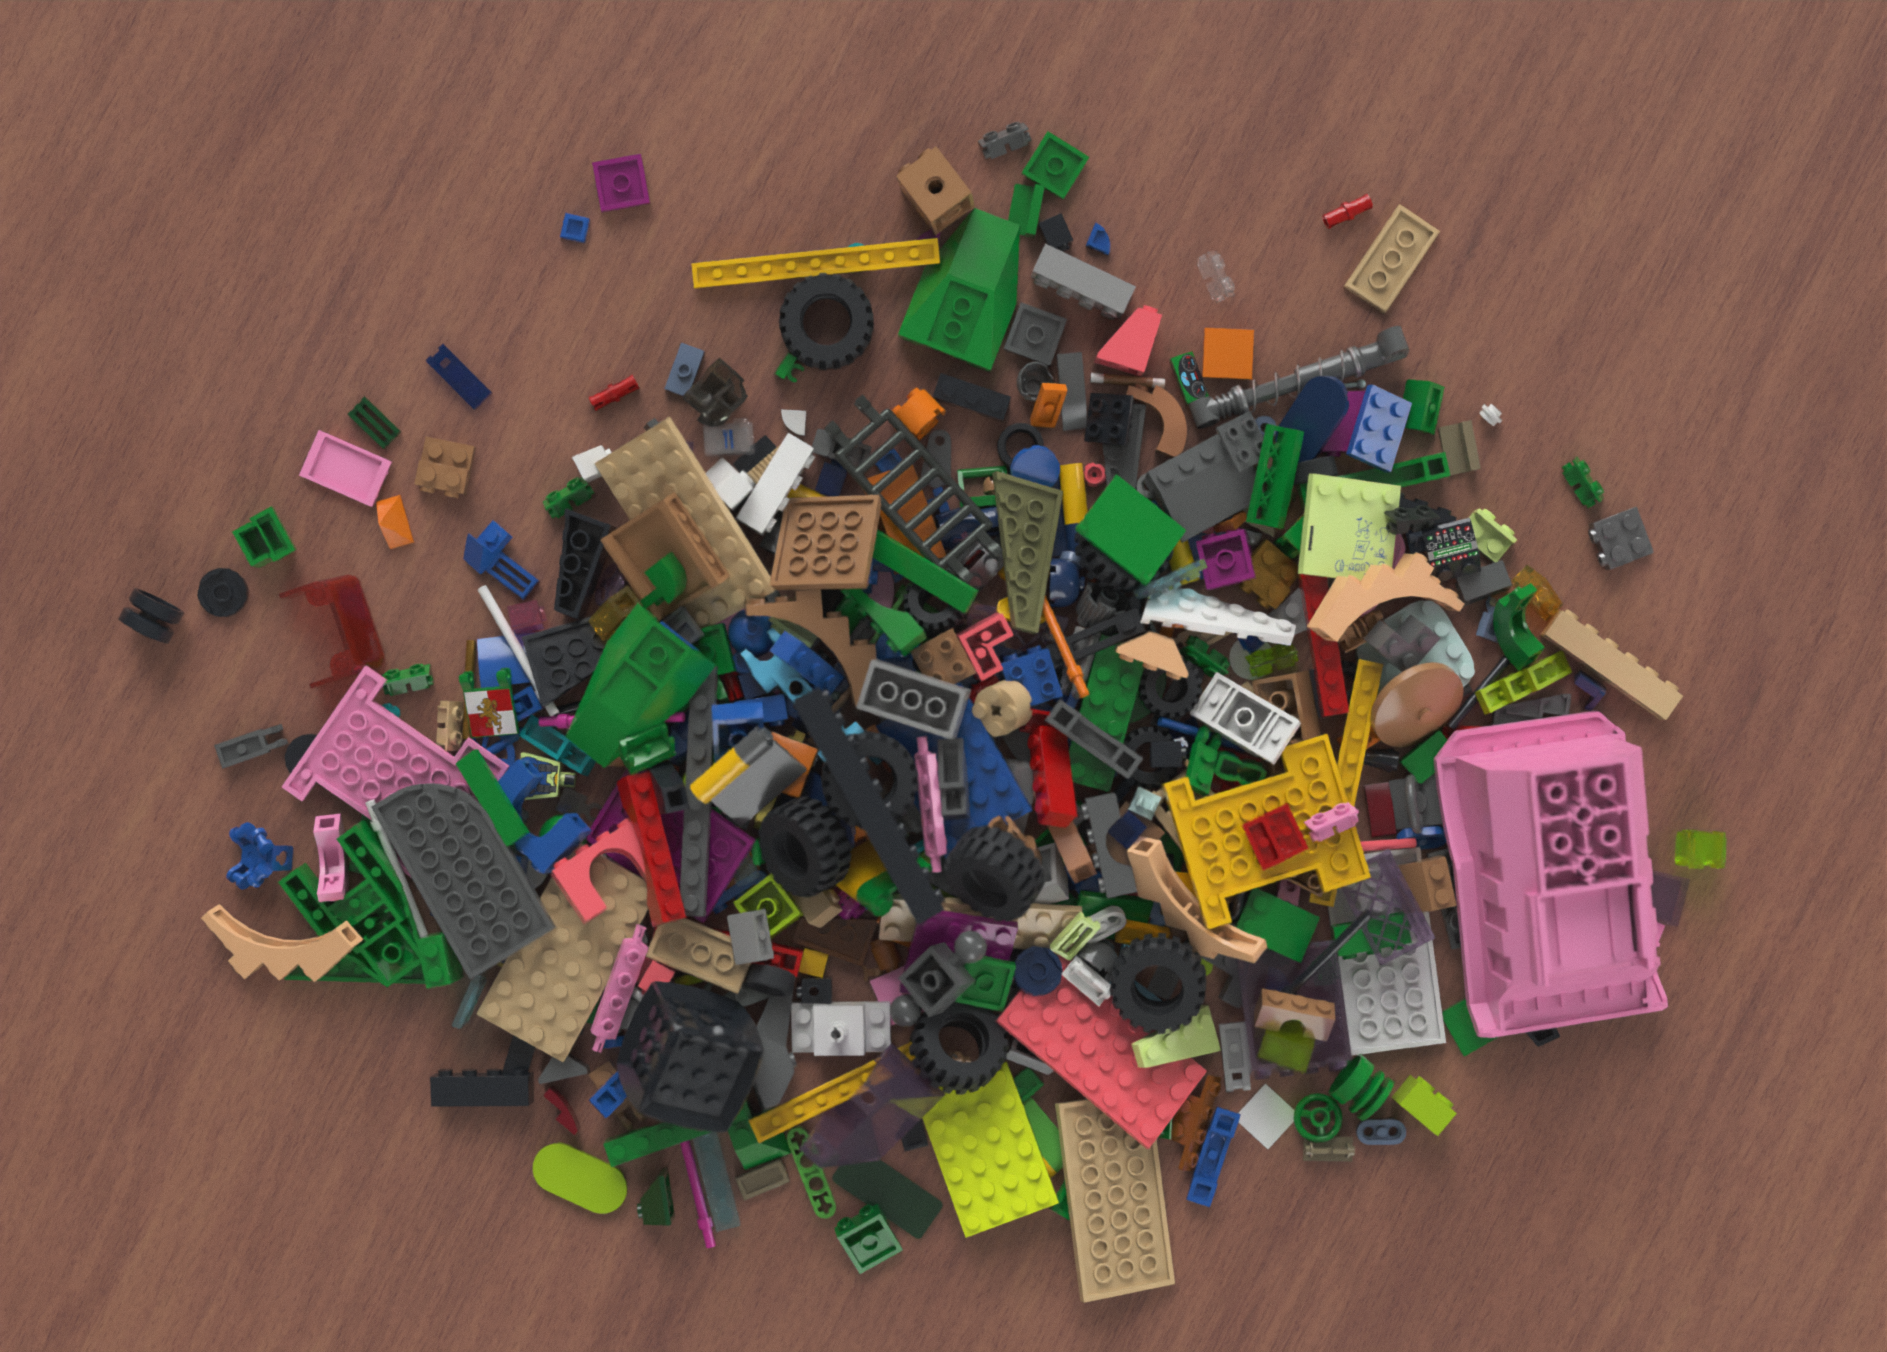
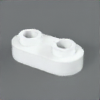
M1109 906L1090 916L1093 922L1097 921L1100 923V929L1087 943L1098 942L1121 930L1126 924L1123 909L1118 906ZM1087 927V928L1080 934V937L1089 929V927Z

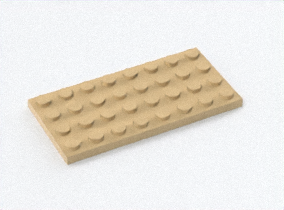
M670 417L594 463L630 520L673 492H676L730 574V577L720 585L709 589L684 605L700 629L715 625L744 609V604H750V599L763 598L776 590L770 586V575Z
M580 844V845L567 857V860H570L571 858L575 857L576 854H575L574 852H575L576 850H578L580 847L584 846V845H583V844ZM603 855L598 856L591 863L589 877L593 887L607 906L605 912L588 923L583 924L552 877L540 900L557 928L506 959L477 1012V1015L561 1062L566 1060L606 988L623 939L633 937L636 925L641 924L648 912L647 884L644 879Z
M1087 1098L1055 1104L1080 1301L1085 1303L1175 1284L1157 1139L1149 1149H1146Z

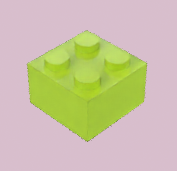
M772 873L733 902L740 913L766 909L771 939L803 916L802 911L790 892L784 890L781 884H777L773 879Z
M1409 1075L1392 1098L1435 1135L1439 1136L1457 1114L1451 1109L1454 1104L1439 1092L1434 1095L1432 1092L1435 1088L1420 1076L1415 1079Z

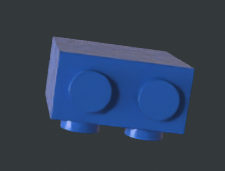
M1041 645L1026 649L1027 654L1018 656L1017 652L1003 656L1004 661L1000 662L1003 670H1001L1003 680L1016 681L1022 684L1031 696L1032 702H1030V707L1063 696L1048 648L1041 649Z
M785 694L734 702V704L762 702L763 723L769 722V727L784 725L785 719L790 718L786 710L787 696Z

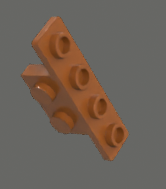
M1208 1075L1201 1097L1190 1093L1172 1118L1170 1140L1185 1145L1178 1166L1179 1170L1192 1171L1198 1162L1200 1144L1204 1142L1206 1137V1125L1214 1112L1213 1103L1221 1090V1077Z

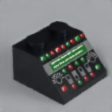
M1470 517L1421 530L1424 556L1428 559L1427 563L1434 568L1430 575L1438 578L1440 581H1447L1481 571L1480 554Z

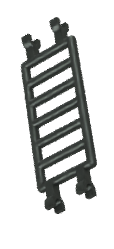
M862 394L855 400L854 405L870 420V423L849 440L833 420L825 426L824 431L841 447L835 452V459L868 495H879L881 497V510L924 558L944 570L949 567L958 579L967 584L974 576L957 560L959 556L977 540L993 560L1003 551L986 533L993 526L991 520L892 410L884 409L879 414ZM888 421L897 432L856 467L847 455L882 424ZM904 439L913 448V451L875 485H872L863 474ZM921 457L931 469L889 504L880 493ZM938 476L947 488L906 523L897 511ZM955 495L964 506L925 541H922L913 530L949 498ZM971 513L980 525L940 560L931 551V548Z

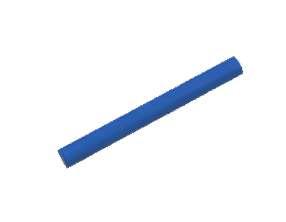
M1162 716L1159 717L1157 722L1158 726L1193 737L1197 736V731L1200 729ZM1209 731V738L1207 741L1210 740V737L1212 736V734H1214L1213 732ZM1222 737V746L1246 752Z

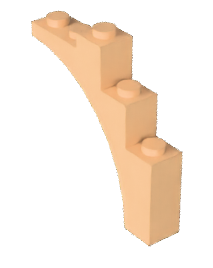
M1416 552L1415 554L1404 553L1395 569L1386 564L1381 566L1370 565L1361 581L1351 575L1348 577L1337 576L1307 627L1324 640L1337 642L1348 626L1362 613L1379 603L1393 598L1417 596L1433 601L1447 611L1460 612L1465 603L1457 598L1458 594L1442 587L1440 585L1441 581L1430 575L1434 568L1427 563L1428 559L1425 556Z
M1140 836L1129 848L1127 853L1139 897L1160 903L1166 926L1187 931L1190 945L1193 947V953L1198 952L1200 956L1214 959L1219 953L1252 963L1257 961L1267 948L1266 940L1248 934L1229 923L1206 929L1197 898L1186 888L1175 873L1161 841Z
M220 904L201 917L207 927L233 953L234 956L228 962L244 979L265 964L269 972L279 981L290 974L297 966H300L305 975L310 977L313 982H316L363 940L347 921L333 931L316 938L283 940L266 936L248 928L230 915Z

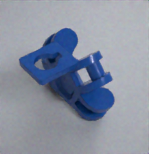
M249 822L230 830L229 836L242 849L241 861L227 872L226 878L232 883L236 882L238 888L242 890L250 886L258 888L263 884L264 878H268L273 871L292 869L293 846L274 845L270 839H266L267 832L264 828L256 829ZM282 851L286 853V861L283 865L276 861V856H279Z

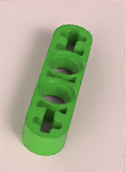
M794 1126L788 1132L787 1142L812 1207L818 1217L823 1219L830 1218L835 1213L836 1201L807 1129L803 1126ZM797 1131L800 1135H805L802 1138L803 1146L809 1145L810 1149L801 1150L798 1154L795 1150H799L800 1146L797 1141H792L794 1132ZM802 1155H812L814 1164L811 1167L802 1166L800 1163ZM813 1177L821 1178L823 1187L819 1190H813L809 1186L810 1179ZM825 1191L828 1193L823 1196L825 1202L832 1204L827 1213H825L824 1209L819 1210L818 1208L821 1206L820 1197L816 1199L813 1197L821 1195Z

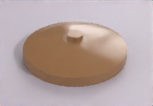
M1435 662L1419 664L1398 674L1381 690L1374 701L1370 715V722L1374 732L1380 740L1394 747H1408L1426 741L1437 730L1441 731L1443 727H1446V724L1458 711L1463 699L1461 679L1449 666Z

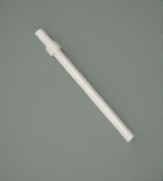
M486 585L478 589L479 594L533 685L534 693L538 701H540L526 653ZM554 702L545 707L550 717L559 713Z
M375 799L367 801L365 804L372 819L370 822L374 832H377L384 852L402 883L420 938L428 935L392 842L371 808L376 804Z

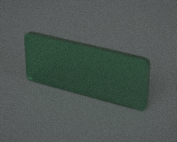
M859 1144L852 1146L832 1176L833 1182L865 1204L871 1206L878 1204L887 1219L917 1239L924 1235L943 1207L941 1200Z

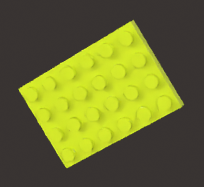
M1008 1062L1001 1065L1000 1070L987 1085L981 1086L978 1091L973 1093L967 1090L965 1094L957 1095L956 1091L952 1090L948 1094L942 1091V1087H938L914 1096L966 1238L1059 1203Z

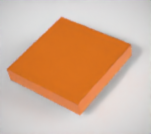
M1204 328L1202 378L1252 380L1254 330Z

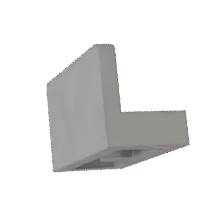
M766 909L728 915L727 919L736 965L774 958Z

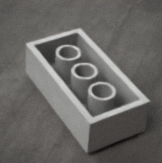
M1045 244L1031 274V278L1035 279L1034 284L1045 289L1050 286L1057 290V295L1065 299L1073 297L1079 300L1078 304L1089 310H1092L1094 307L1102 311L1101 315L1112 321L1115 318L1120 320L1136 287Z
M874 659L870 662L856 708L949 739H954L957 737L971 690Z

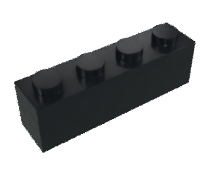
M498 1068L487 1069V1073H477V1069H463L462 1073H453V1069H440L438 1073L430 1077L431 1107L529 1106L534 1102V1073L526 1072L524 1068L511 1069V1073H502V1069Z

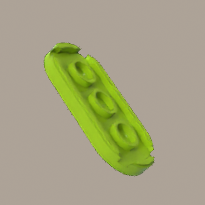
M561 1142L549 1144L538 1152L533 1161V1175L540 1187L594 1213H610L619 1208L626 1198L628 1187L626 1179L619 1168L616 1166L611 1167L610 1163L569 1144Z

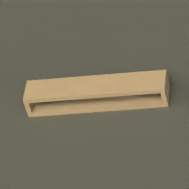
M1566 609L1565 612L1563 610L1556 611L1540 634L1542 637L1563 650L1658 719L1667 720L1683 697V695L1677 692L1679 688L1670 681L1664 683L1657 678L1659 674L1648 666L1646 668L1638 664L1639 659L1628 652L1623 654L1617 649L1619 647L1617 643L1609 638L1604 640L1599 637L1597 629L1589 624L1584 626L1578 622L1579 617L1570 610Z

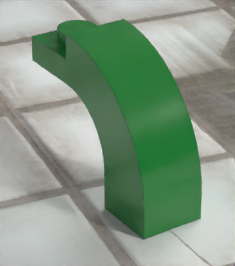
M1531 583L1523 588L1519 586L1508 595L1499 599L1493 613V626L1497 641L1505 656L1518 671L1535 662L1545 648L1531 633L1526 623V607L1537 592V589Z

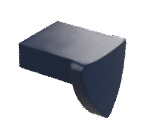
M1581 669L1574 676V684L1591 695L1584 706L1585 709L1591 711L1606 694V688Z

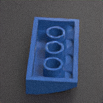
M536 632L515 634L525 653L526 651L522 641V636H526ZM504 636L477 639L481 688L500 686L496 673L501 668L511 669V685L530 683Z

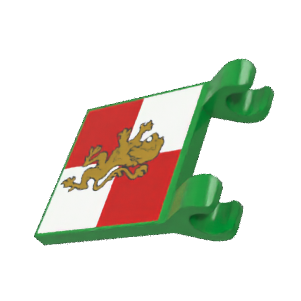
M501 668L497 671L496 677L500 686L474 688V674L472 671H465L459 675L471 738L520 733L511 686L512 676L510 668Z

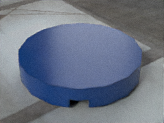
M1035 445L1028 449H1022L1013 458L1010 466L1011 476L1052 487L1059 477L1060 463L1054 452L1050 449Z

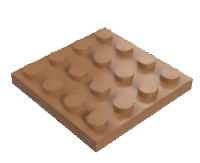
M879 495L789 498L790 500L783 512L770 586L776 590L867 588L881 510V497Z

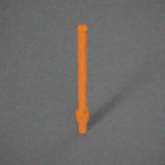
M1045 595L1042 613L1068 669L1066 671L1068 678L1074 683L1080 698L1089 695V692L1082 678L1084 674L1081 667L1076 665Z

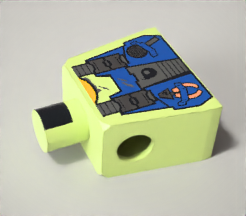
M528 752L521 753L520 760L529 759L544 776L538 785L527 795L525 800L558 797L561 794V787L575 788L576 773L562 772V762Z

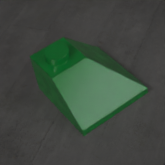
M760 1111V1112H757V1113H755V1114L753 1115L752 1118H754V1117H756V1116H758V1115H760V1114H763V1113H765V1112H761V1111ZM748 1120L736 1123L728 1130L734 1150L745 1170L791 1153L784 1131L758 1143Z

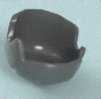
M1036 361L1028 363L1018 373L1016 379L1017 389L1026 400L1036 402L1041 384L1053 383L1054 377L1050 374L1047 365Z

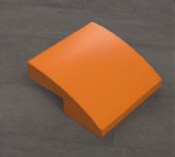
M772 732L774 740L807 768L806 772L781 792L794 798L801 797L809 779L810 770L817 757L818 749Z

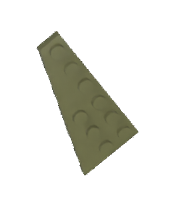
M995 471L992 475L1001 547L1003 549L1002 555L1011 628L1030 634H1037L1063 491Z

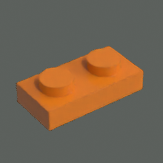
M1041 384L1030 417L1031 426L1055 428L1068 391L1066 384Z

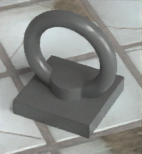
M1411 774L1406 778L1389 780L1396 829L1412 828L1414 833L1419 834L1422 832L1423 826L1443 824L1435 774L1431 775L1422 784H1419L1417 778Z

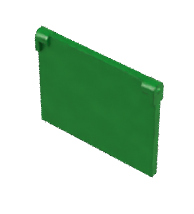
M1116 474L1084 518L1076 525L1075 531L1146 586L1184 535L1186 529Z

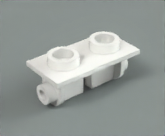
M1077 955L1062 973V976L1098 1007L1105 999L1107 1000L1111 996L1110 984Z

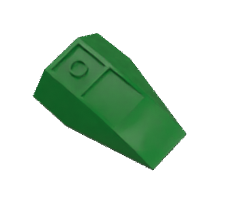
M639 603L636 604L607 642L565 736L604 768L620 757L619 741L670 718L688 703L717 666L700 651L693 650L658 622V618Z

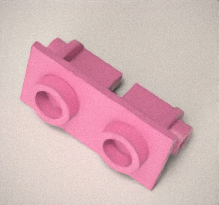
M1341 803L1332 810L1313 815L1311 819L1304 821V824L1312 830L1309 833L1312 841L1317 840L1320 842L1334 835L1333 826H1336L1338 833L1354 827L1355 823L1359 822L1356 815L1359 811L1349 803Z

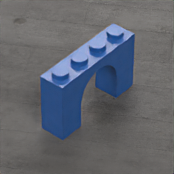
M529 759L517 760L498 780L521 820V809L525 798L544 778ZM567 813L547 834L538 837L529 832L516 842L515 848L531 860V866L537 872L542 874L552 873V870L555 869L553 865L561 859L567 858L592 830L577 813Z

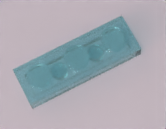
M1204 558L1191 562L1150 582L1146 586L1134 590L1137 600L1145 597L1148 598V601L1162 595L1161 590L1167 588L1168 591H1171L1181 586L1180 581L1185 578L1188 582L1200 577L1199 571L1208 568Z

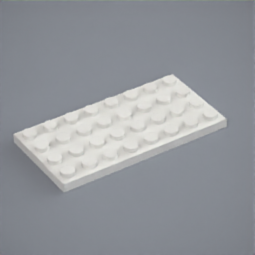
M1420 847L1364 854L1371 878L1337 888L1334 907L1327 906L1329 924L1334 925L1354 921L1365 909L1369 910L1373 917L1401 912L1402 907L1392 866L1421 860ZM1429 912L1407 914L1412 943L1405 944L1406 948L1391 950V947L1382 948L1381 953L1367 955L1366 952L1357 953L1356 958L1343 960L1342 956L1334 955L1348 1056L1446 1043Z

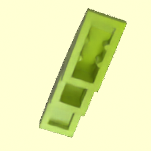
M1563 650L1474 693L1484 715L1532 692L1539 691L1572 673V670Z

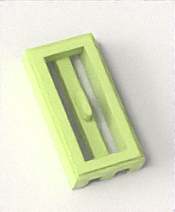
M1079 912L1050 944V950L1071 961L1100 929V923L1097 921L1093 922L1091 917L1087 916L1086 918L1084 913ZM1087 927H1089V929L1079 938V935H1080ZM1078 939V941L1066 952V949Z

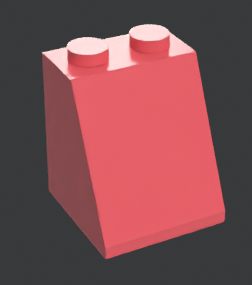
M1145 305L1143 309L1138 307L1098 352L1094 363L1141 377L1145 372L1162 315L1157 313L1158 310L1156 308Z

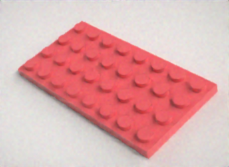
M1055 953L1062 964L1063 973L1071 961ZM1064 976L1061 977L1060 984L1054 991L1044 996H1031L1020 989L996 1019V1022L1143 1147L1149 1149L1207 1071L1192 1058L1147 1068L1138 1067L1132 1044L1150 1033L1143 1032L1144 1027L1142 1026L1132 1027L1129 1018L1123 1020L1119 1015L1120 1009H1115L1112 1003L1113 996H1110L1107 1000L1105 999L1098 1007Z

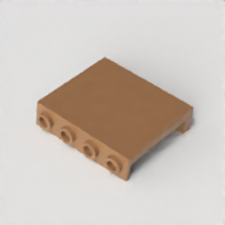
M673 492L601 539L605 550L611 555L619 571L625 576L633 592L640 600L656 589L644 573L647 569L671 551L680 561L687 576L684 592L669 604L664 601L657 607L653 603L646 608L658 618V622L679 607L709 589L715 588L730 577V574L676 492Z

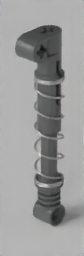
M1401 326L1390 327L1380 332L1374 343L1360 348L1356 346L1349 347L1345 353L1341 350V354L1324 360L1319 357L1315 363L1303 367L1297 365L1296 369H1294V374L1280 378L1278 373L1275 372V380L1258 385L1256 380H1253L1252 388L1244 390L1240 385H1237L1226 393L1227 396L1223 393L1221 398L1218 395L1215 396V400L1210 396L1203 397L1191 402L1188 406L1196 428H1208L1218 423L1220 417L1222 420L1226 419V415L1229 418L1232 416L1231 413L1234 416H1241L1249 412L1250 406L1254 405L1253 411H1250L1252 414L1256 409V404L1265 401L1275 406L1278 397L1286 394L1296 399L1306 383L1315 377L1334 376L1341 380V382L1344 378L1353 375L1358 378L1363 376L1368 370L1406 358L1410 349ZM1298 390L1297 396H1293L1291 394L1292 392ZM1276 398V401H1275L1274 404H1272L1271 402L1268 401V400H1271V399Z

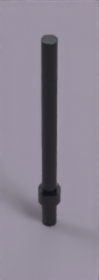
M1365 909L1290 985H1286L1280 992L1297 995V992L1373 917L1372 913Z

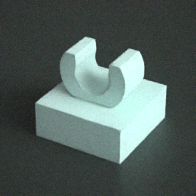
M1137 787L1127 810L1152 820L1162 797Z

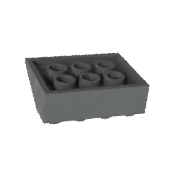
M1219 434L1148 471L1144 483L1160 509L1186 529V532L1180 539L1181 543L1249 507L1256 471L1252 465L1238 473Z

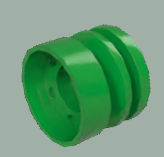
M1359 1054L1337 1075L1328 1093L1340 1104H1345L1351 1100L1348 1110L1351 1113L1356 1112V1117L1364 1121L1384 1104L1394 1087V1081L1389 1077L1384 1078L1385 1074L1381 1070L1371 1076L1375 1065Z

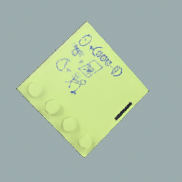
M1309 474L1298 574L1337 578V576L1348 577L1351 575L1361 581L1370 565L1381 566L1386 564L1392 568L1396 534L1393 535L1387 532L1386 525L1390 523V518L1384 514V511L1399 508L1401 486Z

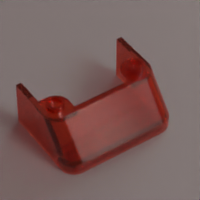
M346 574L328 578L279 594L280 599L288 600L305 594L308 602L314 606L330 604L345 651L335 654L330 660L332 676L310 683V689L321 688L357 676L365 666L375 670L384 664L385 652L361 581L356 576Z

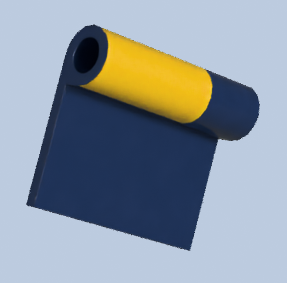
M1082 463L1060 465V474L1057 482L1051 487L1063 491L1052 556H1061L1063 551L1075 552V547L1079 545V543L1074 541L1075 534L1077 533L1075 528L1088 512Z

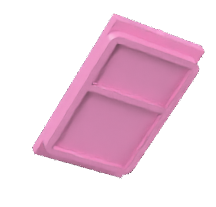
M318 430L299 476L373 507L392 462Z

